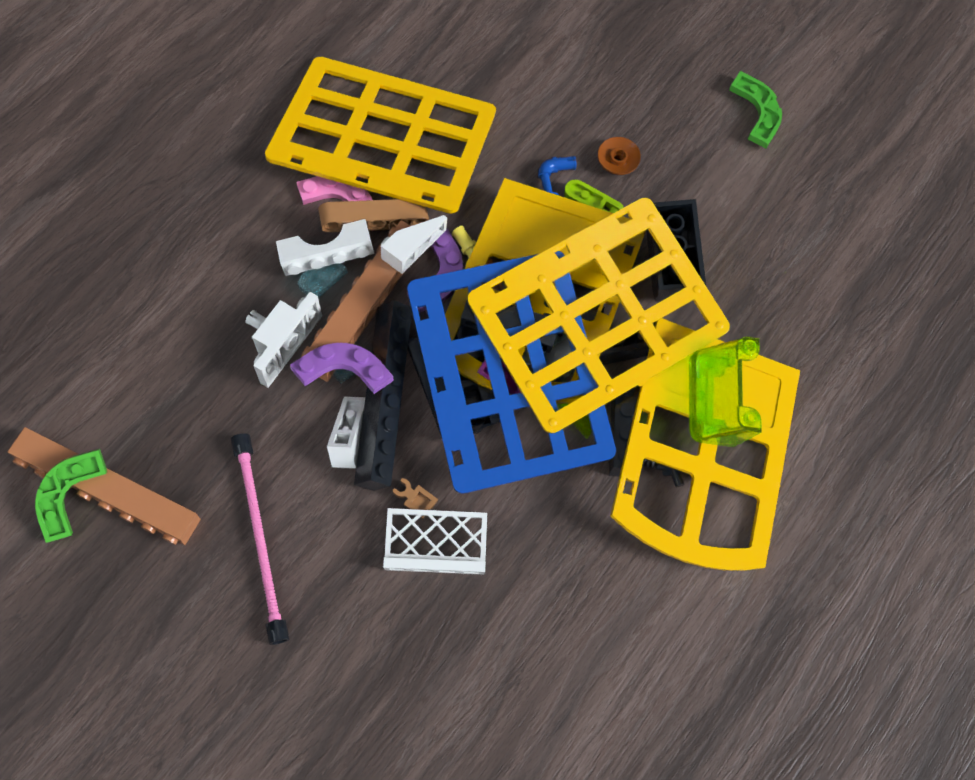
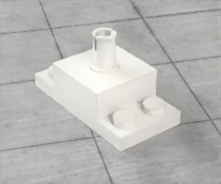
M309 292L306 297H302L299 300L296 309L280 300L267 318L255 310L250 312L253 316L248 314L246 318L247 324L258 329L252 336L258 352L253 366L260 383L269 388L322 317L318 296L312 292Z

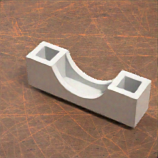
M365 219L343 224L340 234L333 241L323 245L308 244L299 236L276 241L280 264L285 276L296 275L300 272L320 269L324 266L343 263L374 254Z

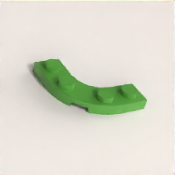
M740 71L731 84L729 91L747 99L758 110L759 119L751 131L748 140L767 149L780 126L782 108H779L776 94L766 84Z
M100 448L62 460L42 480L36 494L35 509L46 543L73 534L65 511L64 499L66 492L72 485L80 481L101 476L108 472Z

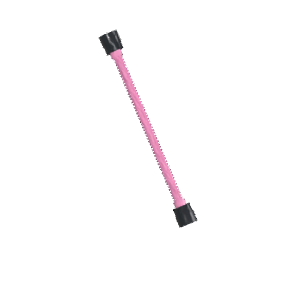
M247 433L237 434L231 437L234 457H238L242 467L259 565L261 566L262 581L265 588V597L268 604V613H270L268 616L269 623L265 624L269 645H276L290 640L286 619L282 620L281 614H279L277 609L278 606H276V594L274 593L273 578L270 571V563L268 562L267 547L250 466V455L254 454L251 437Z

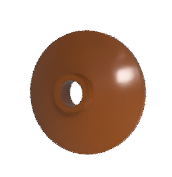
M624 137L609 138L600 145L598 150L600 165L606 171L615 175H626L633 172L641 160V153L637 145Z

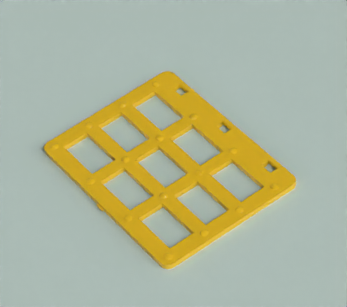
M316 57L312 61L265 151V157L268 162L452 214L459 210L495 117L496 107L488 102L415 83L410 80L325 57ZM325 73L366 84L360 99L319 88L318 86ZM379 89L422 100L416 114L373 103ZM312 99L353 111L347 126L304 113ZM438 104L478 115L472 130L429 118L434 105ZM367 115L409 126L410 128L404 142L361 130ZM298 126L340 138L333 154L290 141ZM423 131L467 142L461 158L417 146ZM354 142L398 154L392 169L389 170L347 158ZM291 159L301 160L302 164L291 162ZM411 159L455 170L450 186L405 174ZM356 178L368 179V183L358 181ZM423 195L434 198V202L421 198Z
M641 198L472 290L467 299L470 308L547 433H556L637 385L639 387L648 382L649 378L725 335L730 328L727 318L657 208L648 198ZM628 213L631 220L620 225L617 218ZM649 230L662 253L621 274L608 251ZM567 247L569 254L559 259L555 252ZM594 259L608 283L566 306L552 282ZM671 265L685 288L644 311L630 287ZM504 281L506 289L495 294L492 287ZM539 290L551 309L552 314L509 337L496 313ZM617 296L631 319L589 342L574 318ZM694 301L708 324L667 347L652 323ZM561 326L574 346L575 351L532 374L518 350ZM639 331L653 356L611 379L597 355ZM584 363L598 388L555 412L540 387Z

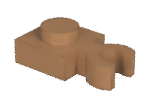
M404 478L400 482L406 486L405 491L399 492L397 489H393V494L396 497L407 499L404 503V507L407 509L432 510L438 502L436 497L420 485L413 490L410 482ZM421 516V517H420V519H422V520H424V519L426 518V516Z

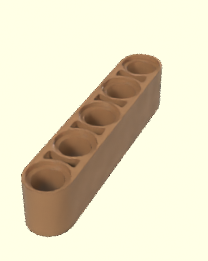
M400 199L326 202L318 207L321 227L325 232H341L343 224L363 219L366 220L369 231L391 230L400 221L413 226L429 220L427 207Z

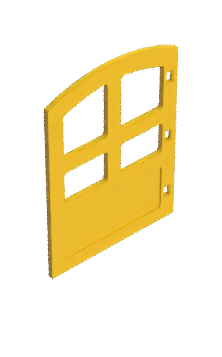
M504 178L465 269L486 265L488 259L492 256L507 261L540 254L613 213ZM623 216L617 218L620 225L631 220ZM646 231L608 251L621 274L633 268ZM626 245L634 246L631 256L624 253ZM567 247L559 250L565 256L569 254ZM594 259L570 272L572 283L593 290L608 283ZM467 288L455 290L445 313L451 341L455 339L460 327L461 316L469 295ZM493 289L495 294L500 292L499 290ZM539 290L529 295L534 312L542 315L543 313L552 314L551 309L544 305L545 300ZM617 296L600 304L593 321L582 319L589 342L610 330L620 303ZM604 303L612 305L609 315L601 313ZM526 346L518 350L522 357ZM468 353L455 356L459 374L492 390L490 380L477 373L482 362ZM576 369L571 381L579 380ZM551 382L552 386H553V385L562 384V383H567V382ZM583 395L557 400L556 404H570Z
M663 318L655 322V328L667 347L695 332V330ZM716 339L649 378L647 383L640 386L610 516L626 531L646 545L682 562L704 568L727 571L765 568L800 370ZM650 349L648 352L647 359L653 356V353ZM656 406L702 423L703 429L697 456L652 441L649 438ZM642 411L648 413L646 424L639 423ZM721 430L765 445L767 451L761 479L715 462ZM644 459L685 472L692 477L679 537L650 521L633 506ZM625 481L632 482L630 495L623 493ZM710 482L756 498L757 505L748 548H718L699 543Z

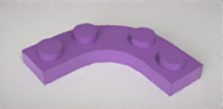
M446 229L431 245L440 265L437 275L463 270L461 252L451 233ZM455 290L440 293L442 302L448 299ZM426 306L418 307L419 313L426 310Z
M332 343L320 346L290 364L291 370L304 386L334 369H346L354 372L374 394L393 381V375L374 354L365 348L349 343Z

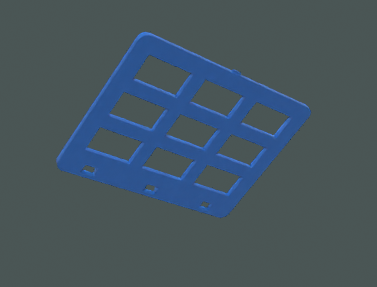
M561 251L555 252L559 259L565 256ZM536 255L415 279L407 287L453 488L460 494L607 461L616 454L605 405L588 414L595 445L568 451L564 431L561 429L556 433H548L553 454L525 460L513 410L530 407L522 393L509 395L500 356L475 314L474 317L479 335L451 341L440 293L467 288L468 293H470L482 284L491 281ZM570 273L553 282L566 306L577 300ZM529 295L515 303L521 326L505 329L509 337L536 323ZM426 306L428 319L421 321L418 307ZM580 315L574 319L576 320L577 324L579 325V327L581 328L582 332L586 337L584 325ZM560 326L546 335L563 333L564 330ZM539 338L526 346L533 374L547 367ZM568 339L571 352L575 351V348ZM483 350L494 399L466 405L455 356ZM584 363L576 367L579 380L553 386L549 382L540 387L555 412L558 411L557 400L579 395L584 396L598 388ZM443 377L445 391L438 393L435 379ZM498 414L510 464L482 470L470 420ZM460 450L463 464L455 466L452 452Z

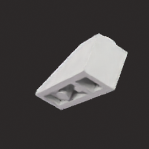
M443 215L398 230L391 237H386L380 246L381 259L403 274L446 231L447 217Z
M365 397L343 398L327 445L332 467L356 468Z

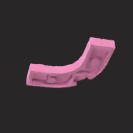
M319 176L296 182L303 205L327 198H336L342 201L373 200L367 190Z

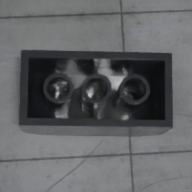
M696 199L653 203L706 285ZM647 230L649 259L662 253L649 230ZM671 265L651 275L655 302H661L685 288Z

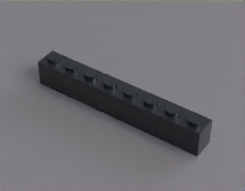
M396 300L377 307L371 353L393 375V381L375 394L367 386L354 485L372 491L390 487L392 481L412 316L411 307Z

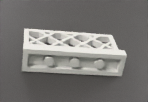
M388 508L384 570L484 575L487 513ZM393 515H404L409 523L398 531L392 525ZM408 515H413L416 517L414 519H411ZM421 516H428L434 524L423 533L415 522ZM433 516L441 518L437 521ZM446 517H453L459 525L448 534L439 523ZM459 518H466L463 522L459 520ZM471 518L482 519L481 529L475 535L464 525ZM413 525L421 536L410 545L401 534ZM437 526L446 537L435 546L426 535ZM462 527L471 538L460 547L451 536ZM392 530H393V531L396 533V535L391 538V534H392ZM479 534H481V542L476 538ZM400 537L408 548L401 554H391V543ZM424 538L433 549L426 555H419L413 547ZM448 539L458 549L452 556H444L438 549ZM474 540L481 548L480 557H469L463 549ZM411 550L414 554H406V553ZM436 551L440 556L431 554H433ZM461 552L465 557H459L456 555H458Z

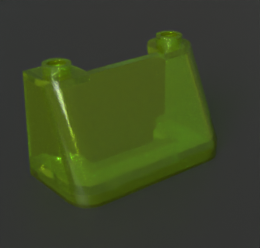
M742 337L700 349L691 355L689 360V431L691 437L696 442L735 447L762 433L761 416L758 411L752 407L743 406L742 361H752L757 358L760 351L759 338Z

